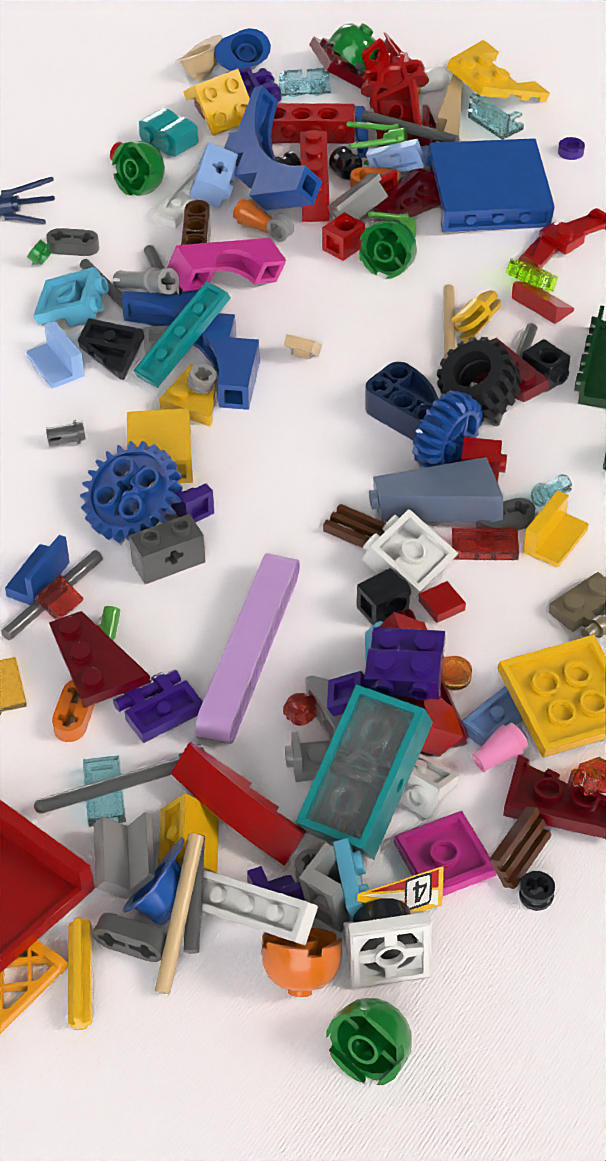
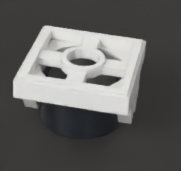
M381 898L370 901L360 907L355 913L353 921L343 923L345 931L344 941L349 961V978L352 988L431 976V919L429 912L418 911L411 914L410 908L403 901L394 898ZM367 963H374V964H377V965H379V966H374V965H370V964H367Z

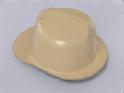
M215 35L203 40L190 49L182 58L176 60L175 63L180 62L186 73L196 81L202 80L209 76L217 65L215 46L223 39V36Z

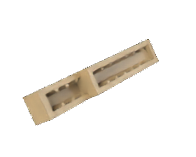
M454 74L450 80L437 117V130L459 136L462 80Z

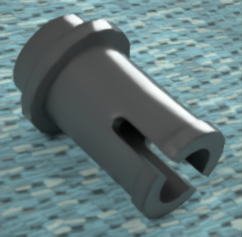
M75 419L71 424L50 428L45 427L49 447L76 441L77 444H81L80 441L86 440L83 421L76 422Z

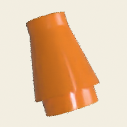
M241 199L233 211V218L237 220L238 224L268 233L266 226L273 217L269 216L252 199Z

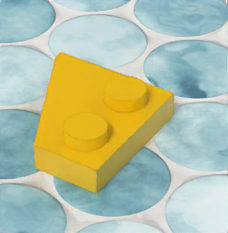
M190 364L159 398V405L164 410L189 408L191 420L210 427L213 423L212 414L215 405L217 378L211 392L199 394L192 391L187 383L191 367L193 366V364Z

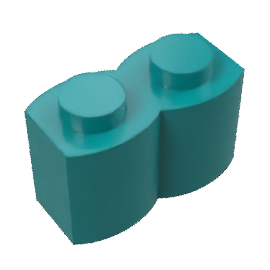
M161 108L138 121L141 140L150 143L154 147H159L167 155L177 156L199 143L197 126L191 120L185 117H178L167 108Z

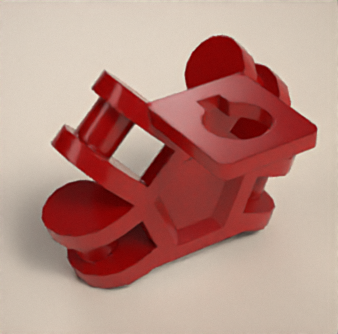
M381 38L377 39L361 53L366 68L363 72V81L365 83L361 86V94L365 97H370L369 105L371 109H373L372 97L382 93L383 90L387 91L410 79L416 80L417 87H423L429 82L428 75L423 72L425 67L421 60H409L407 52H401L400 56H393L392 53H387L384 41ZM379 48L378 58L375 60L369 59L371 53Z

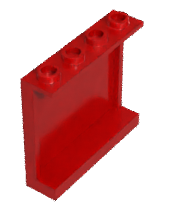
M0 800L1 973L95 889L91 867L87 862L2 800Z

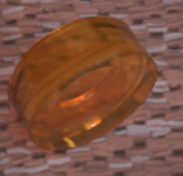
M460 656L444 658L442 677L447 689L453 691L462 690L470 684L472 666L465 658Z

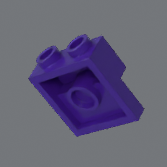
M373 627L371 648H368L365 668V688L390 697H407L415 700L440 699L446 643L445 631Z

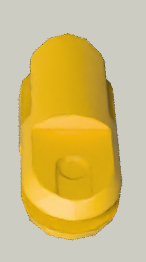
M495 291L483 292L474 299L469 300L452 317L451 321L456 322L454 324L456 331L463 332L459 336L463 342H468L469 338L475 337L500 309L501 300L497 299L498 294Z

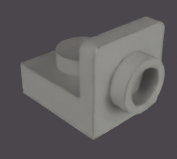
M298 731L291 732V745L285 746V760L287 768H294L295 782L315 779L331 740L300 743Z

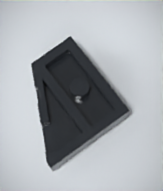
M88 318L77 341L80 349L117 378L124 380L145 336L141 328Z

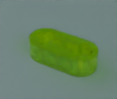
M510 258L505 271L506 274L552 292L559 279L553 273L514 258Z

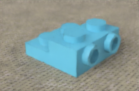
M96 266L45 280L33 314L34 319L38 325L53 321L57 322L63 318L69 327L79 324L85 325L88 318L95 319L97 313L103 310L101 299L102 295L107 294L109 291L107 280L100 275Z

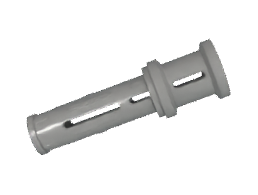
M151 267L142 272L119 270L113 275V278L120 279V281H113V284L119 289H144L149 293L161 292L162 294L169 295L173 294L179 286V276L172 268H162L160 270L159 268Z

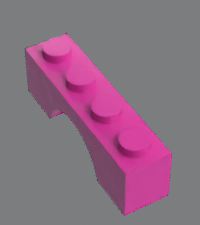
M271 238L176 245L167 268H172L177 272L179 286L184 292L199 290L206 281L211 282L214 273L217 271L239 274L253 284L277 282L287 260Z

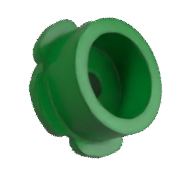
M40 239L26 256L32 261V265H35L37 262L42 265L52 253L48 249L50 243L46 244Z

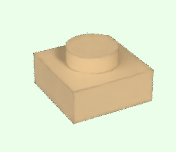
M286 334L283 346L292 349V355L309 359L310 354L319 356L322 344Z

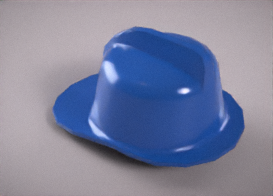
M247 28L221 39L215 46V57L217 62L229 71L251 68L252 70L268 58L271 44L268 37L262 31Z
M181 837L155 870L154 879L129 898L122 909L124 913L134 908L157 925H163L170 920L181 867L175 858L184 843V838Z

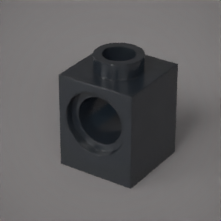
M542 339L523 351L522 359L548 379L549 390L545 392L558 385H562L568 379L570 355L547 340Z
M389 568L357 584L356 607L372 625L379 621L384 622L394 612L397 613L399 610L409 609L411 588L404 578H400Z

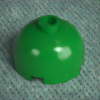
M346 23L332 34L328 44H335L333 49L354 66L359 62L363 65L361 70L365 71L366 68L361 53L376 40L372 36L374 31L366 24L362 23L358 26L354 23ZM378 49L371 53L369 59H376Z
M131 141L122 143L115 150L112 165L116 164L117 173L113 174L114 180L119 189L126 195H145L153 192L162 183L165 165L162 155L153 145L143 141Z
M383 220L368 227L361 235L362 248L359 249V255L364 266L374 275L380 272L389 275L386 279H392L404 273L415 260L417 253L416 239L413 232L405 224L396 220Z
M378 998L357 999L346 1005L332 1019L326 1030V1038L330 1035L332 1046L329 1049L332 1059L343 1072L362 1083L366 1081L365 1076L372 1080H379L376 1085H385L394 1080L411 1053L412 1031L407 1019L395 1006L388 1001Z

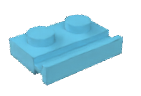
M346 838L333 842L346 908L353 921L355 913L360 907L367 904L357 901V894L369 890L368 884H363L361 875L366 874L362 854L360 851L353 852L349 839Z

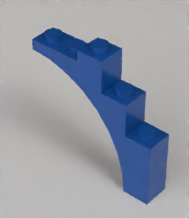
M257 86L253 89L238 131L229 133L224 149L238 154L235 164L238 168L235 176L251 189L249 196L266 211L314 205L322 180L306 166H289L277 163L272 150L271 132L278 100L263 86Z
M199 290L182 291L181 295L124 291L122 295L124 321L151 326L171 325ZM219 313L193 345L204 354L217 373L219 407L249 410L260 365L259 339L236 338L235 314Z

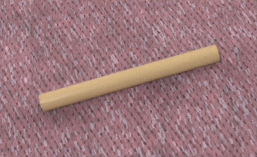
M451 284L443 287L445 359L448 357L447 352L450 349H456L455 322L451 321L455 315V288Z
M191 833L188 836L154 990L158 993H171L204 836Z

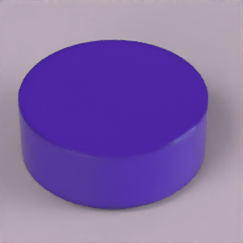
M566 137L559 141L558 154L560 157L567 160H577L583 157L585 143L581 139Z

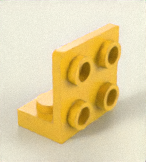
M238 69L183 91L186 101L196 98V101L199 102L210 133L213 136L239 126L250 100Z

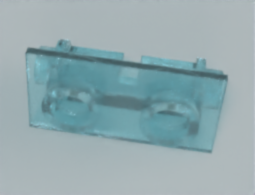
M325 68L307 69V77L302 78V69L284 70V73H279L281 96L296 97L298 95L312 94L319 96L331 93L330 73Z

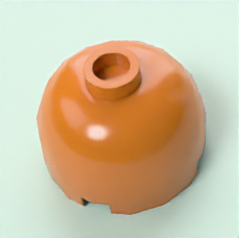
M311 928L306 945L265 932L262 935L261 942L262 964L268 978L277 986L288 989L289 995L308 997L312 995V990L325 987L336 976L342 959L343 940L342 938L337 940L336 933L319 928Z

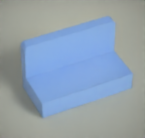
M418 139L368 149L366 157L371 168H392L399 172L425 167L429 146H420Z
M55 321L45 324L44 329L47 343L26 352L27 358L51 388H56L84 377L82 353Z

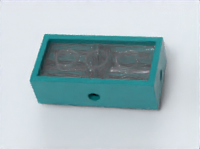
M356 684L295 822L306 830L307 834L332 844L335 841L348 838L353 852L360 851L362 856L374 860L432 727L433 721L426 710Z

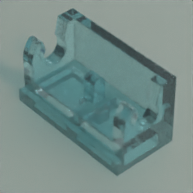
M474 93L469 95L468 118L501 140L524 129L522 122L514 121L523 115L520 111H513L507 114L490 101H487L485 99L486 96Z

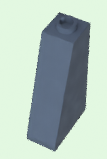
M487 457L374 476V490H369L371 509H377L380 520L383 522H388L395 514L400 518L408 509L423 522H478V520L497 522L503 520V494Z

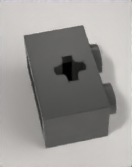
M190 514L129 535L132 564L145 585L206 562L204 534Z

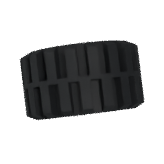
M481 336L479 340L473 337L469 338L467 343L461 341L457 344L458 347L456 349H450L447 352L448 357L446 359L442 358L440 362L442 368L437 370L436 375L439 379L437 386L441 394H446L452 390L464 392L472 396L481 405V411L483 412L482 422L484 418H488L489 421L496 419L495 414L501 413L503 415L507 412L506 407L508 405L513 406L516 402L514 396L520 394L521 389L518 385L522 384L520 371L506 348L500 345L497 340L492 339L490 341L488 337ZM489 373L488 376L482 382H480L477 385L470 386V384L475 378L482 374Z

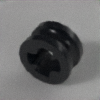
M542 871L526 873L520 882L519 899L526 908L534 911L547 909L554 899L555 882L553 878ZM537 887L544 889L543 892L539 891L536 895L530 892L537 889Z

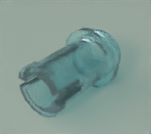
M559 474L546 483H537L531 491V499L536 506L544 507L557 490L565 494L572 491V482L567 475Z

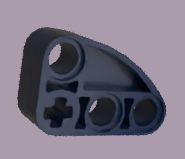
M397 361L388 364L371 377L365 385L366 413L411 440L416 438V430L421 424L420 420L425 417L426 410L432 407L433 401L439 400L434 387L428 379L417 369L405 362Z

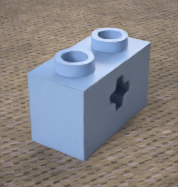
M208 142L199 161L189 197L206 201L210 206L219 209L223 199L228 201L234 185L230 184V181L234 182L236 178L235 173L238 166L235 164L238 154Z

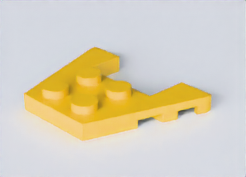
M481 40L450 58L446 67L480 96L508 99L509 94H513L520 100L528 101L530 96L538 97L537 100L539 102H546L550 95V92L536 81L517 83L510 77V73L507 70L499 68L492 63L496 61L499 51L485 40Z

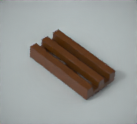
M339 504L337 512L333 511L330 515V520L326 519L323 523V531L363 548L370 539L369 537H372L375 533L381 536L385 532L382 528L386 523Z
M527 806L489 858L504 888L515 889L522 877L552 836L550 830L543 829L546 825L544 819L537 818L540 814L537 807Z

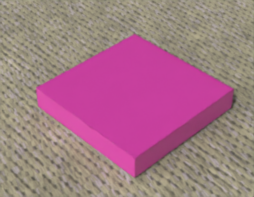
M463 811L394 836V845L412 876L444 866L443 896L496 876V872L489 861V854Z

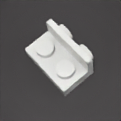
M420 753L399 804L426 819H430L435 813L439 799L457 786L460 774Z

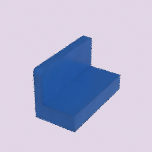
M59 534L50 546L39 544L6 585V596L31 605L51 588L70 563L66 537Z

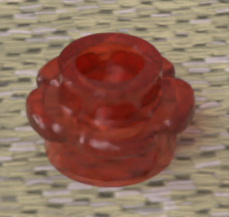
M295 693L284 704L283 714L286 715L287 720H291L292 724L296 726L306 725L317 715L316 699L313 695Z

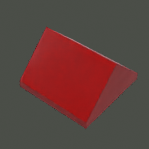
M410 79L372 97L374 113L422 125L415 79ZM376 130L377 139H383V134L388 131ZM407 133L408 141L414 139L419 141L420 136Z

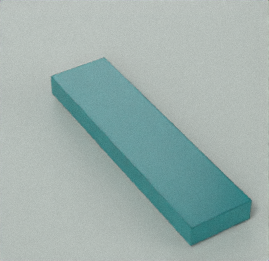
M206 281L135 367L133 372L136 376L158 388L231 299L228 292Z

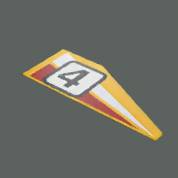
M444 866L358 893L357 901L369 903L381 898H394L403 901L410 908L411 914L412 912L426 911L441 906Z

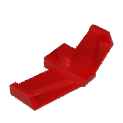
M595 208L584 217L567 223L556 221L539 230V237L516 261L517 264L539 275L540 270L557 251L567 255L584 244L585 235L601 229L606 230V213Z

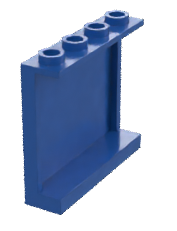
M536 138L429 143L427 166H432L442 207V232L539 228L551 224L555 205Z

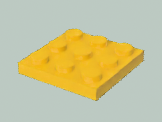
M595 635L499 661L497 670L542 758L606 739V655Z

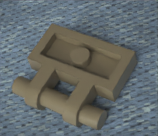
M596 572L551 602L548 613L572 632L581 626L585 627L581 630L582 637L595 635L598 638L606 635V614L603 616L599 614L603 611L606 612V577Z

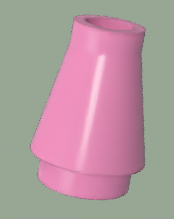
M509 723L506 726L500 725L487 741L472 754V758L477 767L482 772H486L492 767L518 757V754L523 755V750L528 747V742L523 732L514 723Z

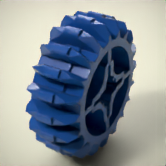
M452 390L446 394L443 393L439 400L433 401L432 407L426 410V415L420 420L421 424L416 430L417 436L413 440L414 447L412 450L414 460L423 468L460 462L464 437L476 438L479 435L478 429L482 425L481 418L483 416L481 405L472 396L464 392Z

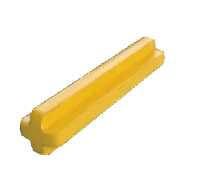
M76 917L68 925V1024L71 1028L85 1030L93 1022L92 923L89 919Z

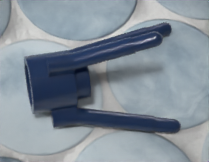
M51 176L12 189L1 190L0 216H4L5 221L18 220L46 224L45 219L16 214V212L21 211V205L54 201L55 196L20 199L19 195L14 194L53 182L54 178Z

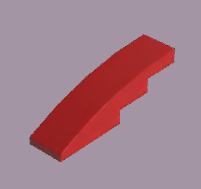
M192 742L188 743L170 773L222 821L283 866L289 862L307 833L306 830L277 812L279 806L250 788L252 782Z

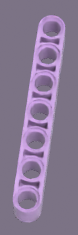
M269 553L264 555L199 710L195 726L196 736L230 744L234 742L296 586L300 570L299 559Z

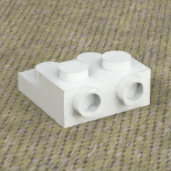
M408 509L400 518L395 514L382 528L385 532L381 536L375 533L365 543L363 549L366 550V553L361 560L377 574L391 568L400 578H404L408 582L411 594L416 598L454 560L458 552Z

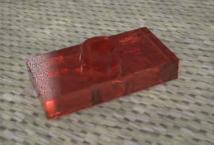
M452 528L451 547L458 552L454 560H519L518 529Z

